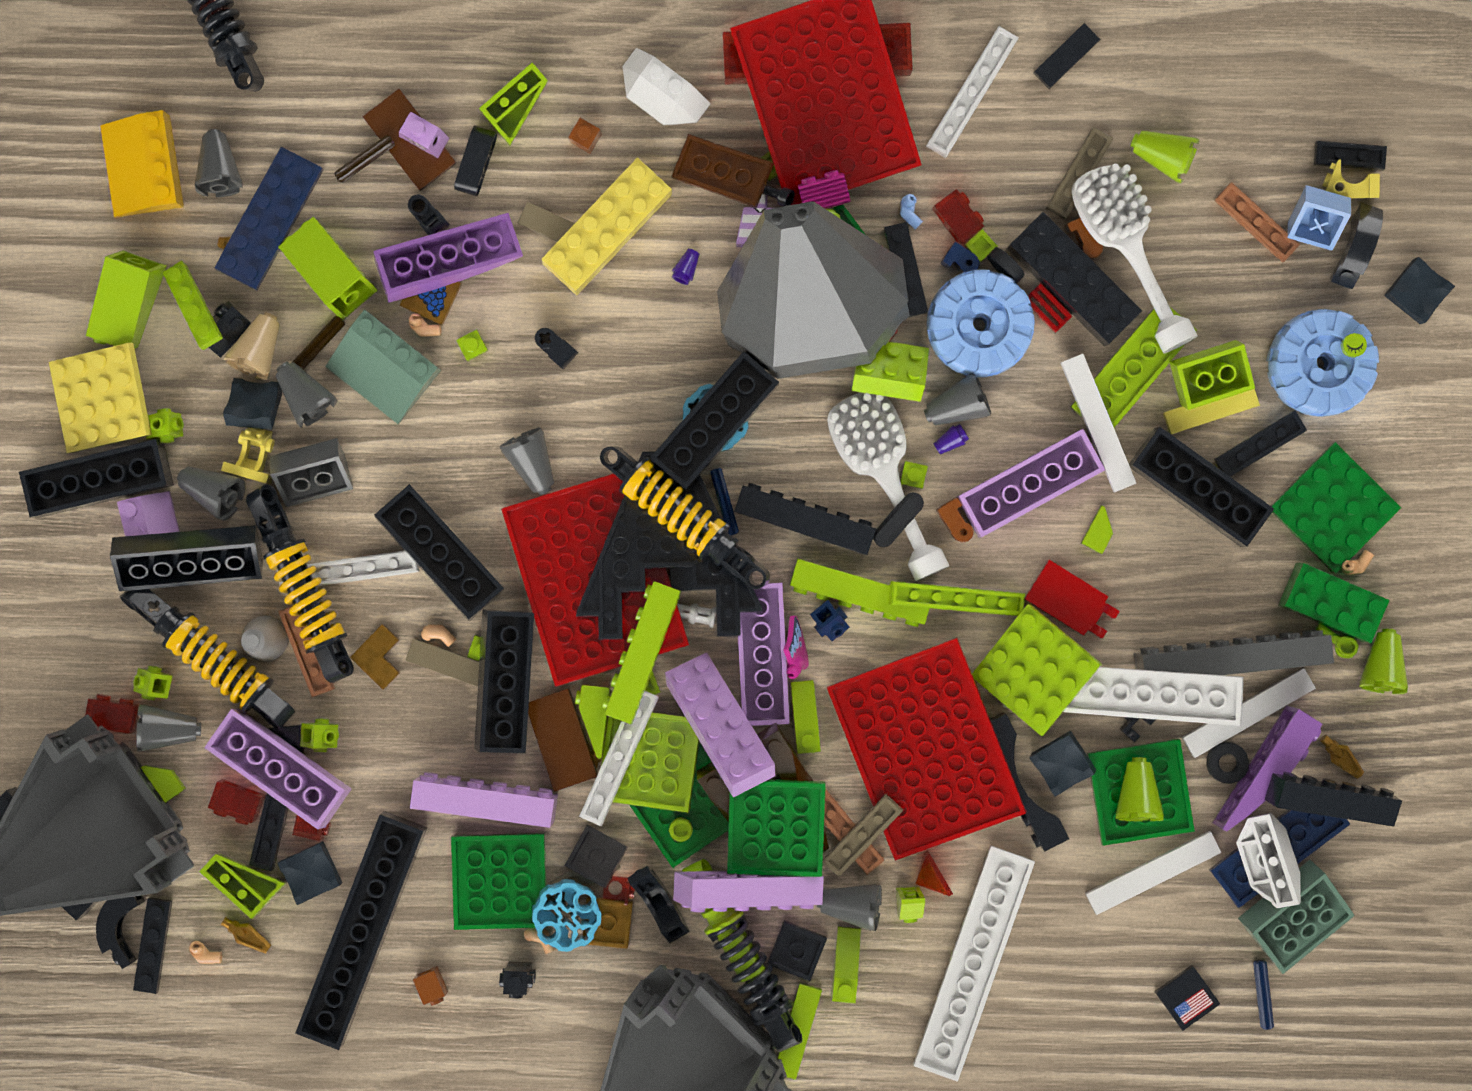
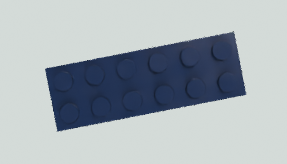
M280 147L214 268L258 291L280 251L278 246L283 243L319 180L323 168Z
M1287 810L1277 818L1286 828L1297 864L1350 825L1347 819ZM1238 848L1209 869L1236 907L1240 908L1259 894L1250 886Z

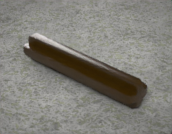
M388 135L384 136L334 172L335 177L339 182L344 183L395 146L394 140Z
M334 316L292 362L304 370L345 326V322L339 316Z

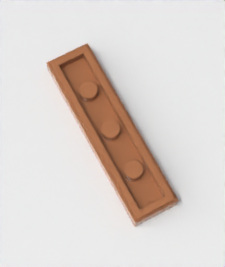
M1232 182L1214 200L1282 263L1300 245L1296 240L1287 238L1288 233Z
M290 606L278 612L313 698L331 691L335 687L333 683L328 682L324 678L315 654H306L303 641L307 639H302L299 635L300 631L305 627L295 626L294 621L301 615H290L289 610L292 607Z
M825 788L824 824L840 842L855 826V823ZM871 844L855 861L868 875L885 860Z

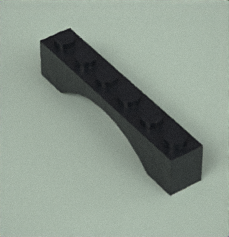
M1002 712L990 718L1026 809V814L1020 817L1026 827H1031L1034 834L1030 836L1036 848L1041 847L1045 852L1069 840L1060 819L1039 807L1027 795L1020 783L1014 761L1017 734L1007 714Z

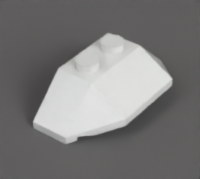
M638 48L634 50L622 66L626 97L664 126L697 123L711 105L692 84L656 57Z
M1272 813L1249 817L1236 843L1251 888L1272 902V905L1276 908L1299 905L1301 903L1300 871L1286 828Z

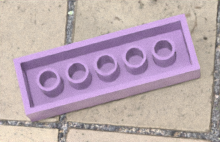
M1081 429L958 495L956 498L961 502L962 509L978 538L1105 471V468L1085 431Z
M768 583L760 589H754L762 606V612L740 613L741 636H738L741 706L751 726L773 725L774 723L789 724L786 656L783 651L785 647L782 583Z
M707 652L665 672L667 687L733 797L775 776V763Z
M231 709L204 747L316 829L326 827L351 791L349 786L247 713L243 714L240 709Z
M424 772V775H420L413 780L410 809L550 828L555 821L558 794L553 793V790L548 788H539V791L530 790V786L516 785L515 788L507 787V783L493 782V784L489 785L484 784V780L481 779L461 781L459 776L448 775L447 778H438L436 773Z
M727 871L675 872L673 900L682 904L681 907L691 908L692 912H705V908H713V911L725 912L727 908L735 907L737 911H748L749 907H756L758 910H771V906H778V909L790 910L792 906H799L802 909H813L814 905H822L824 876L727 874Z

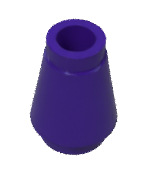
M688 248L672 269V278L684 285H688L690 281H693L700 254Z
M958 424L957 426L953 425L933 444L941 455L944 452L946 453L966 445L965 442L969 440V437L961 424Z

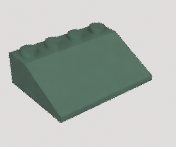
M363 310L349 328L325 366L397 424L403 420L441 372L440 368L366 310Z
M1310 859L1299 868L1301 903L1299 905L1276 908L1272 905V902L1263 897L1238 918L1282 974L1355 916L1327 875Z

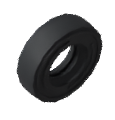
M995 247L987 255L992 266L1000 274L1013 279L1016 284L1024 277L1025 274L1022 268L1002 249Z
M1223 742L1210 750L1206 766L1209 774L1215 780L1225 784L1239 782L1245 777L1249 770V758L1241 746L1233 742ZM1225 754H1231L1236 759L1235 768L1229 772L1223 771L1219 766V760Z

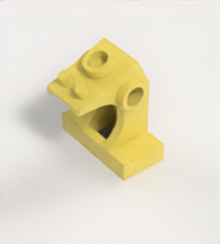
M1341 159L1336 164L1331 163L1330 169H1333V173H1327L1322 185L1326 187L1325 191L1349 198H1379L1380 174H1368L1360 183L1351 184L1342 177ZM1338 182L1344 185L1342 191H1336L1335 185Z
M247 428L245 431H242L238 443L242 445L236 464L223 462L221 471L271 484L273 480L271 475L264 473L263 469L268 452L271 453L274 447L273 432L259 428ZM251 445L260 447L258 461L248 458Z

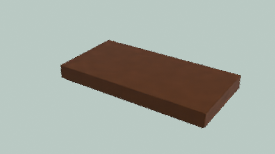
M397 89L366 113L363 118L379 139L388 135L394 140L395 146L389 152L418 190L422 191L457 163L445 147L439 158H436L399 137V131L410 112L419 117L421 116L402 91ZM437 137L435 138L433 145L436 143L438 139Z
M688 134L671 177L677 181L757 208L774 164L770 161Z
M567 688L530 701L528 715L554 792L596 778L598 772L570 689Z

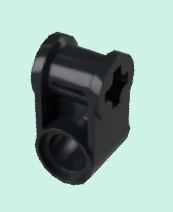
M413 195L408 200L409 211L428 235L439 232L445 226H450L442 214L423 195ZM417 201L425 202V209L421 212L414 210V204Z
M541 328L535 334L536 344L563 370L579 353L549 328ZM550 333L551 336L549 338L551 340V343L548 344L545 342L542 345V338L540 336L542 334L548 335Z

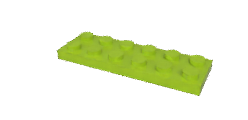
M1170 307V309H1171L1173 315H1178V316H1180L1175 310H1173V309ZM1155 309L1148 314L1094 378L1114 428L1166 368L1169 361H1172L1183 348L1181 346L1167 353L1162 352L1155 338L1156 331L1161 322ZM1075 400L1070 407L1082 417Z

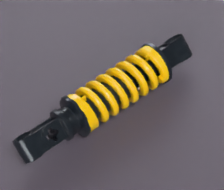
M618 446L606 447L601 451V463L623 481L619 492L624 493L632 501L639 499V507L642 509L648 508V514L651 517L658 515V522L661 525L668 523L667 530L674 533L678 531L677 538L680 541L688 539L687 547L690 549L695 548L701 560L707 556L715 560L714 563L717 566L723 564L730 573L741 579L752 589H760L769 583V571L756 561L749 552L738 546L739 540L736 537L732 538V536H729L728 530L730 525L723 522L720 518H717L714 522L709 519L712 516L710 510H707L704 514L699 511L703 506L701 502H697L693 506L690 503L693 499L691 494H687L685 498L680 495L683 492V487L677 486L671 492L669 488L674 483L672 478H668L661 484L659 480L663 477L664 472L658 470L652 476L656 469L653 468L654 463L651 462L649 457H645L642 461L637 462ZM612 450L618 456L614 464L608 459V455ZM755 571L763 575V582L761 584L753 581L752 575Z
M263 485L246 496V504L263 537L262 541L264 544H267L266 546L269 550L263 558L271 570H278L274 575V579L277 582L283 581L279 586V591L281 593H288L284 598V602L288 605H294L289 610L290 615H301L294 621L296 627H305L300 631L299 635L302 639H307L303 641L306 654L314 653L324 678L330 683H335L352 675L354 671V665L342 642L348 635L344 632L341 623L329 624V621L336 618L337 614L335 611L324 613V610L332 605L330 600L319 602L326 595L327 591L324 588L318 589L317 585L322 580L320 577L313 578L311 575L316 572L315 566L308 567L306 564L311 560V556L309 554L302 555V553L308 551L305 544L306 541L305 539H296L294 537L293 526H290L287 515L277 497L276 490L270 485Z
M150 589L124 591L120 595V599L124 604L154 626L153 631L156 634L164 636L165 639L162 647L171 649L175 656L182 655V661L185 664L192 663V670L194 672L201 671V677L204 680L211 679V685L214 688L221 687L220 693L223 696L230 695V701L233 704L241 702L239 705L243 714L254 709L277 730H280L294 715L295 710L293 707L270 690L274 680L259 672L254 676L256 679L254 680L251 677L257 669L254 665L250 666L246 671L242 670L247 663V659L242 657L235 664L233 661L237 656V651L233 649L227 653L225 650L228 644L225 641L219 645L216 644L218 635L212 634L208 637L206 635L209 631L207 626H202L198 629L200 624L195 614L188 613L185 616L182 615L176 606L171 608Z

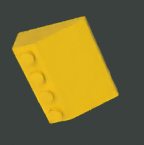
M160 110L140 113L100 125L115 218L184 207L170 115Z

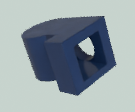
M954 242L940 264L946 268L953 264L960 273L977 270L979 259L971 251Z

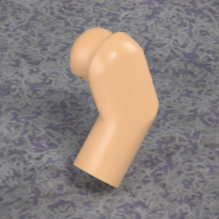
M416 313L409 317V326L418 336H441L440 324L428 325Z
M1364 550L1358 560L1344 561L1341 566L1342 572L1349 576L1364 573L1374 555Z
M429 624L421 632V637L424 640L429 641L430 639L440 638L447 647L457 640L441 624Z
M528 928L524 931L525 940L541 943L545 954L556 950L555 947L549 944L545 945L539 939L536 928ZM543 929L542 933L545 936H550L549 932Z
M193 941L190 944V953L199 963H222V952H210L200 941Z

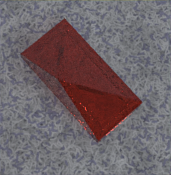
M928 850L925 851L915 884L947 896L953 895Z

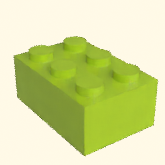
M1237 340L1169 361L1180 405L1187 410L1255 389L1245 345Z
M888 341L877 352L871 364L855 366L851 391L921 402L926 383L929 348Z

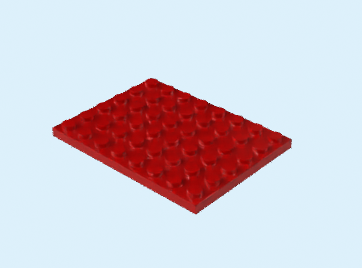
M810 0L730 28L781 188L786 187L795 192L791 205L802 203L798 185L802 184V179L815 176L817 180L825 178L824 173L838 170V173L844 174L847 188L850 190L922 165L872 0Z
M615 474L501 508L555 687L621 667L622 665L619 664L623 651L628 652L631 644L627 642L631 629L636 630L639 622L635 620L640 607L644 608L647 601L646 598H643L645 592L622 593L623 640H599L598 617H576L579 604L625 495L619 492L623 481ZM666 568L645 569V589L648 584L652 586L654 581L672 588ZM676 605L658 655L690 645L678 605Z
M958 637L826 687L873 806L887 794L903 809L897 818L883 831L895 861L1026 814V809Z

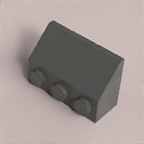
M338 438L270 456V475L286 507L353 489L345 454Z

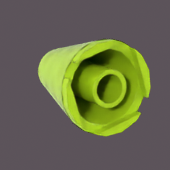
M1142 130L1140 134L1136 133L1134 135L1131 147L1134 148V154L1181 184L1184 179L1180 178L1183 173L1187 174L1197 151L1196 148H1193L1194 143L1199 144V139Z
M1382 629V632L1376 634L1359 682L1361 689L1384 694V691H1392V694L1396 695L1407 693L1408 683L1401 635L1396 634V630Z
M1132 758V762L1127 763L1116 811V819L1122 821H1143L1150 818V821L1164 820V814L1152 764L1146 762V758Z

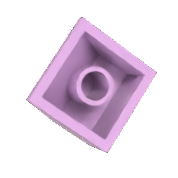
M170 491L117 501L125 536L180 532Z

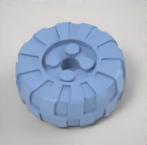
M990 270L968 271L948 280L935 294L927 314V334L935 354L950 369L966 376L975 374V377H989L1010 369L1024 356L1031 344L1034 333L1035 317L1031 302L1025 291L1010 277ZM975 319L984 321V330L978 331L974 328L973 322Z
M1328 309L1307 311L1289 320L1275 335L1271 346H1269L1266 359L1269 370L1267 372L1271 387L1279 395L1278 398L1288 407L1302 414L1317 417L1337 415L1350 410L1360 403L1368 391L1372 389L1378 375L1376 372L1377 363H1379L1378 348L1374 346L1371 339L1372 334L1364 324H1359L1353 319L1354 316L1348 313ZM1358 333L1366 339L1367 348L1358 357H1348L1341 350V342L1345 336ZM1317 358L1323 360V369L1318 367Z

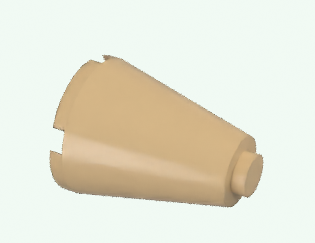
M267 312L264 315L258 314L225 355L224 360H227V364L246 375L256 373L255 378L267 380L280 327L277 317Z

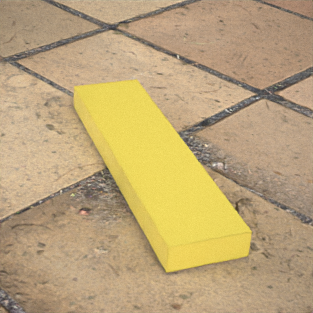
M1255 389L1191 410H1187L1182 406L1164 412L1163 415L1169 433L1174 434L1260 406Z

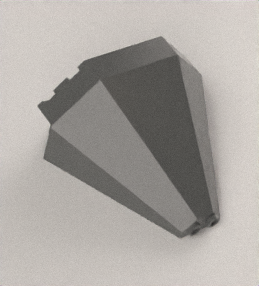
M814 201L764 210L717 290L721 331L725 336L728 346L740 353L744 351L777 379L871 364L881 347L888 343L897 332L896 329L903 320L906 321L910 316L907 304L909 300L903 259Z
M88 714L66 730L46 734L0 821V916L158 893L194 867L193 861L187 855L190 852L187 839L180 834V831L183 829L181 820L169 803H165L141 769L142 765L131 749L123 742L120 744L116 743L114 735L102 725L97 727L92 717Z
M659 965L644 980L639 982L624 1003L600 1091L792 1090L786 1086L784 1078L787 1075L782 1060L776 1057L774 1051L776 1048L769 1033L761 1025L755 1026L752 1016L709 974L701 972L699 975L692 974L691 970L681 968L670 970L666 968V965Z

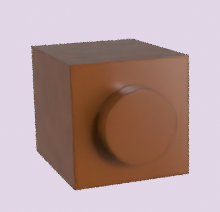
M580 117L568 138L570 143L591 154L602 133L598 127Z
M438 966L419 973L413 978L423 1005L430 1003L433 1006L444 1001L443 997L446 996L448 990Z

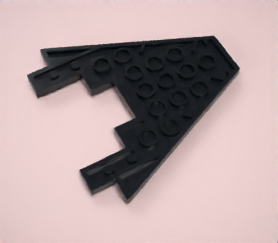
M655 451L642 452L638 462L642 461L645 457L650 458ZM654 464V467H653V468L656 469V471L652 474V476H654V474H655L658 470H661V469H660L657 465H655V464ZM664 472L659 482L663 484L670 477ZM700 475L688 490L685 491L683 489L680 495L685 498L687 494H691L693 499L690 503L694 506L697 502H701L703 506L699 511L704 514L707 510H710L712 516L709 519L714 522L720 516ZM674 481L669 490L673 492L680 485ZM624 495L577 609L576 617H598L599 640H623L622 593L646 591L645 569L692 568V591L716 590L717 637L741 636L740 613L762 612V606L754 589L730 573L723 564L717 566L714 563L715 560L707 556L701 560L695 548L690 549L687 547L688 539L680 541L677 538L678 531L674 533L667 530L668 523L661 525L658 522V515L651 517L648 514V508L642 509L639 507V499L632 501Z

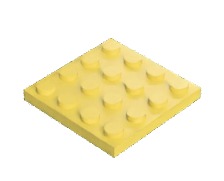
M125 343L49 362L67 453H75L152 435L133 343Z

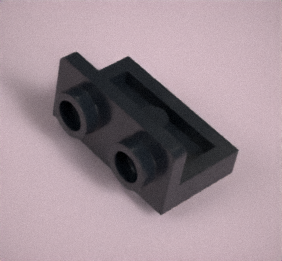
M229 301L225 304H220L215 309V315L213 316L223 339L208 347L220 358L236 343L251 324Z

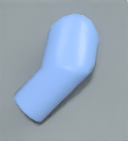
M907 194L900 202V215L916 230L923 221L914 213L915 203L917 202L916 197L913 194Z

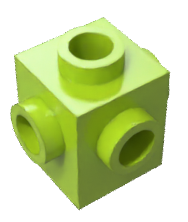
M170 408L158 409L155 414L148 415L152 435L146 436V439H158L160 443H172L175 441L174 438L183 437L184 423L180 413L172 412Z
M148 665L147 669L138 668L137 675L133 680V691L142 694L141 698L147 700H155L156 698L168 699L172 676L161 672L162 668Z
M323 718L315 719V723H301V747L312 748L313 752H328V748H337L339 738L338 724L329 723V719Z

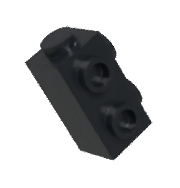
M509 961L506 968H503L502 973H500L499 987H503V994L509 995V998L514 999L523 998V995L528 994L529 989L533 988V984L536 981V969H532V962Z

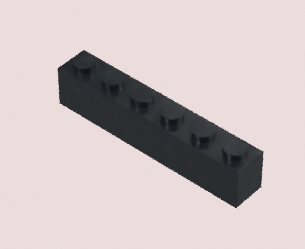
M748 483V486H742L734 510L735 513L868 555L876 528L871 527L872 522L863 519L855 522L849 520L850 515L838 511L836 515L827 513L828 508L815 504L814 508L806 506V501L793 497L792 501L783 498V493L774 490L766 493L761 491V486L753 483Z
M1283 772V775L1273 773L1265 797L1267 802L1280 809L1392 827L1395 826L1403 801L1394 796L1395 792L1389 789L1380 788V791H1377L1375 788L1367 785H1361V788L1349 782L1343 781L1342 784H1337V782L1323 778L1322 781H1317L1314 777L1303 775L1300 778L1290 772Z

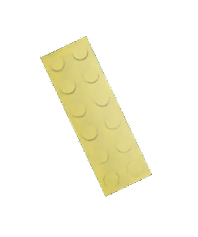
M637 157L541 259L543 265L577 296L670 198L672 189Z

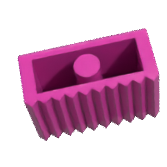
M838 170L824 173L825 178L816 180L815 176L802 179V184L798 185L802 203L814 201L824 209L851 202L845 176L843 173H838Z

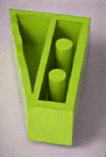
M533 62L479 108V111L509 146L513 143L548 82Z
M220 853L215 854L199 871L251 919L255 918L287 883Z

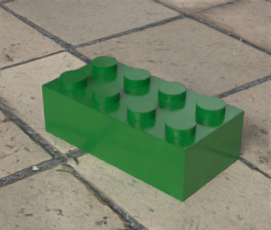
M1296 563L1278 606L1362 642L1372 643L1390 600L1305 563Z

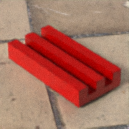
M1041 283L1028 295L1032 310L1054 333L1073 317ZM1038 291H1040L1050 301V303L1065 317L1064 319H1062L1046 303V301L1037 293ZM1032 297L1046 309L1059 323L1058 325H1055L1031 300Z

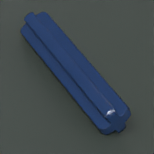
M721 468L713 469L710 471L723 522L730 525L728 534L732 536L738 534L739 529Z
M1256 960L1253 962L1260 1027L1264 1030H1270L1274 1028L1267 962L1265 960Z

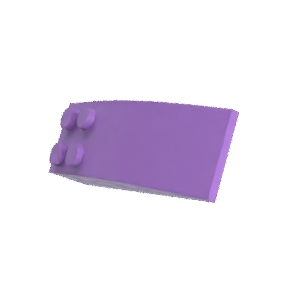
M509 213L373 251L374 261L388 303L468 279L523 257Z
M1286 705L1250 762L1249 770L1245 777L1236 784L1212 823L1228 831L1266 801L1265 797L1272 774L1283 775V772L1291 773L1298 762L1306 758L1309 752L1307 748L1310 743L1316 741L1321 734L1320 728L1322 723L1300 709Z

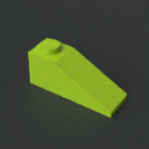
M814 680L790 682L797 754L821 752Z
M582 685L581 691L577 690L575 704H579V710L596 757L602 759L608 717L604 715L606 709L602 707L606 696H610L611 690L606 687Z
M920 887L896 888L899 920H903L904 923L917 922L918 918H923L925 897Z
M841 926L837 928L831 998L834 1002L856 1004L861 928Z

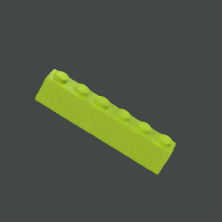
M797 559L790 581V586L794 587V592L804 595L807 594V591L816 593L815 598L825 601L829 600L830 597L838 599L839 605L851 608L852 604L861 606L860 611L874 614L875 610L883 612V618L896 621V618L900 617L906 619L905 624L918 627L919 623L925 625L930 609L889 605L890 585L801 559Z
M655 581L652 586L648 584L643 597L647 601L644 608L640 607L635 620L639 622L636 630L631 629L627 642L631 644L628 652L623 651L619 664L622 665L619 674L615 673L611 682V686L614 689L612 695H607L602 707L606 709L604 715L633 724L681 591Z

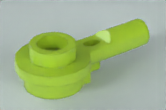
M1321 623L1317 625L1316 630H1323V634L1331 635L1335 652L1339 657L1349 659L1356 655L1358 643L1353 637H1340Z

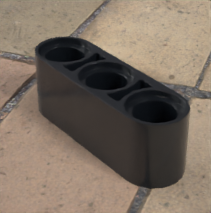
M473 126L457 173L454 190L476 197L479 195L495 147L497 132Z

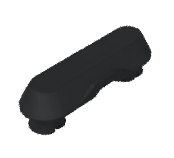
M914 492L907 494L889 513L875 531L873 539L876 545L883 548L890 546L924 506V501L920 494Z

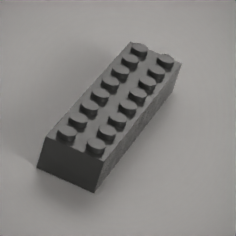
M1316 629L1303 630L1302 635L1293 632L1279 633L1277 638L1276 635L1270 636V634L1257 635L1256 640L1247 637L1233 638L1231 643H1229V640L1224 641V639L1210 640V645L1191 642L1186 643L1187 647L1182 648V645L1177 646V644L1164 645L1163 650L1154 647L1140 648V652L1134 653L1135 669L1212 675H1230L1334 663L1331 635L1323 634V630Z

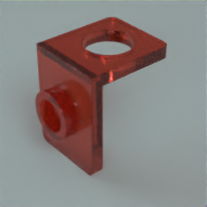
M612 876L606 889L604 888L603 898L625 901L624 905L628 906L629 899H634L635 890L630 885L627 877ZM613 881H617L622 885V891L617 895L609 891V884Z

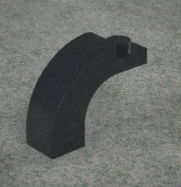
M1360 203L1351 220V232L1347 246L1331 275V282L1353 290L1360 275L1365 273L1380 236L1383 223L1382 209Z
M646 866L627 877L630 885L640 895L650 910L661 934L670 944L690 932L674 900L653 869L651 870Z
M142 895L107 900L97 918L96 938L102 954L111 950L113 961L120 965L122 969L137 960L124 939L122 924L130 910L145 902Z

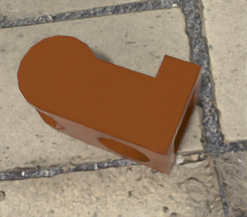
M1081 218L1064 226L1067 235L1074 233L1080 249L1091 260L1101 255L1103 245L1099 244L1092 237Z
M953 498L937 508L936 512L956 541L968 542L972 539L974 530L969 523L964 521L957 510L962 506L958 498Z

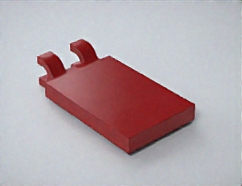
M1051 560L1046 562L1025 596L1026 601L1079 634L1085 636L1086 632L1089 631L1100 639H1103L1108 632L1096 624L1102 613L1112 619H1116L1120 612L1105 603L1109 596Z

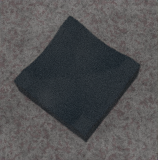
M1417 257L1409 263L1384 296L1417 323L1423 324L1428 321L1455 285L1441 277L1425 261Z
M233 378L230 397L223 411L226 426L272 430L282 397L279 383L275 381L254 383L242 378Z
M1071 730L1032 752L1030 755V760L1045 779L1054 797L1073 785L1095 775L1096 768Z
M324 841L277 863L289 884L296 905L332 890L343 883Z

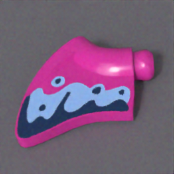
M790 616L788 638L783 649L788 661L786 674L791 679L797 678L801 671L809 666L807 649L797 616Z

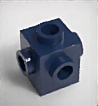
M829 600L810 614L816 622L814 626L821 637L826 635L831 641L842 636L850 628L845 621L848 616L840 606L835 608Z

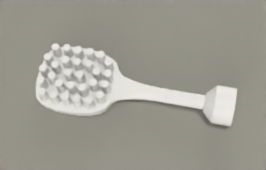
M1118 164L1096 168L1085 173L1074 182L1072 197L1075 207L1092 237L1101 245L1120 250L1135 270L1161 321L1155 338L1163 353L1170 352L1194 340L1198 335L1188 318L1173 315L1148 264L1142 238L1148 229L1150 222L1148 214L1152 209L1150 206H1145L1147 197L1140 194L1142 187L1135 184L1137 180L1136 175L1128 174L1131 170L1128 164L1122 168Z
M860 392L842 400L830 410L827 419L830 436L846 465L858 475L873 477L886 492L895 508L905 497L898 471L899 462L906 451L903 425L887 396ZM914 518L904 530L914 549L908 566L915 581H918L949 567V564L941 548L926 544Z

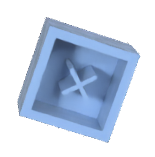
M1306 185L1288 220L1287 238L1332 251L1351 216V198Z

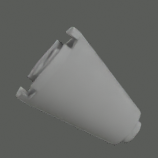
M267 615L258 616L249 621L241 637V644L245 652L251 658L260 662L276 660L283 654L289 643L283 623Z

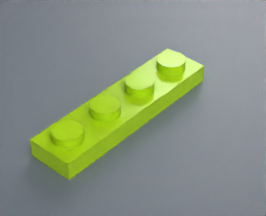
M181 260L162 272L199 348L205 350L223 339L186 263Z

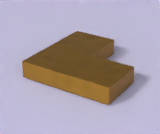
M384 624L350 657L382 690L400 674L384 657L399 641Z

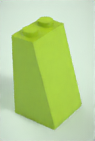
M314 216L310 220L305 221L294 234L286 237L283 243L278 246L323 303L342 320L378 291Z
M124 250L105 256L86 336L93 338V341L98 344L117 346L133 343L134 349L138 348L164 276L162 272L166 270L167 266Z

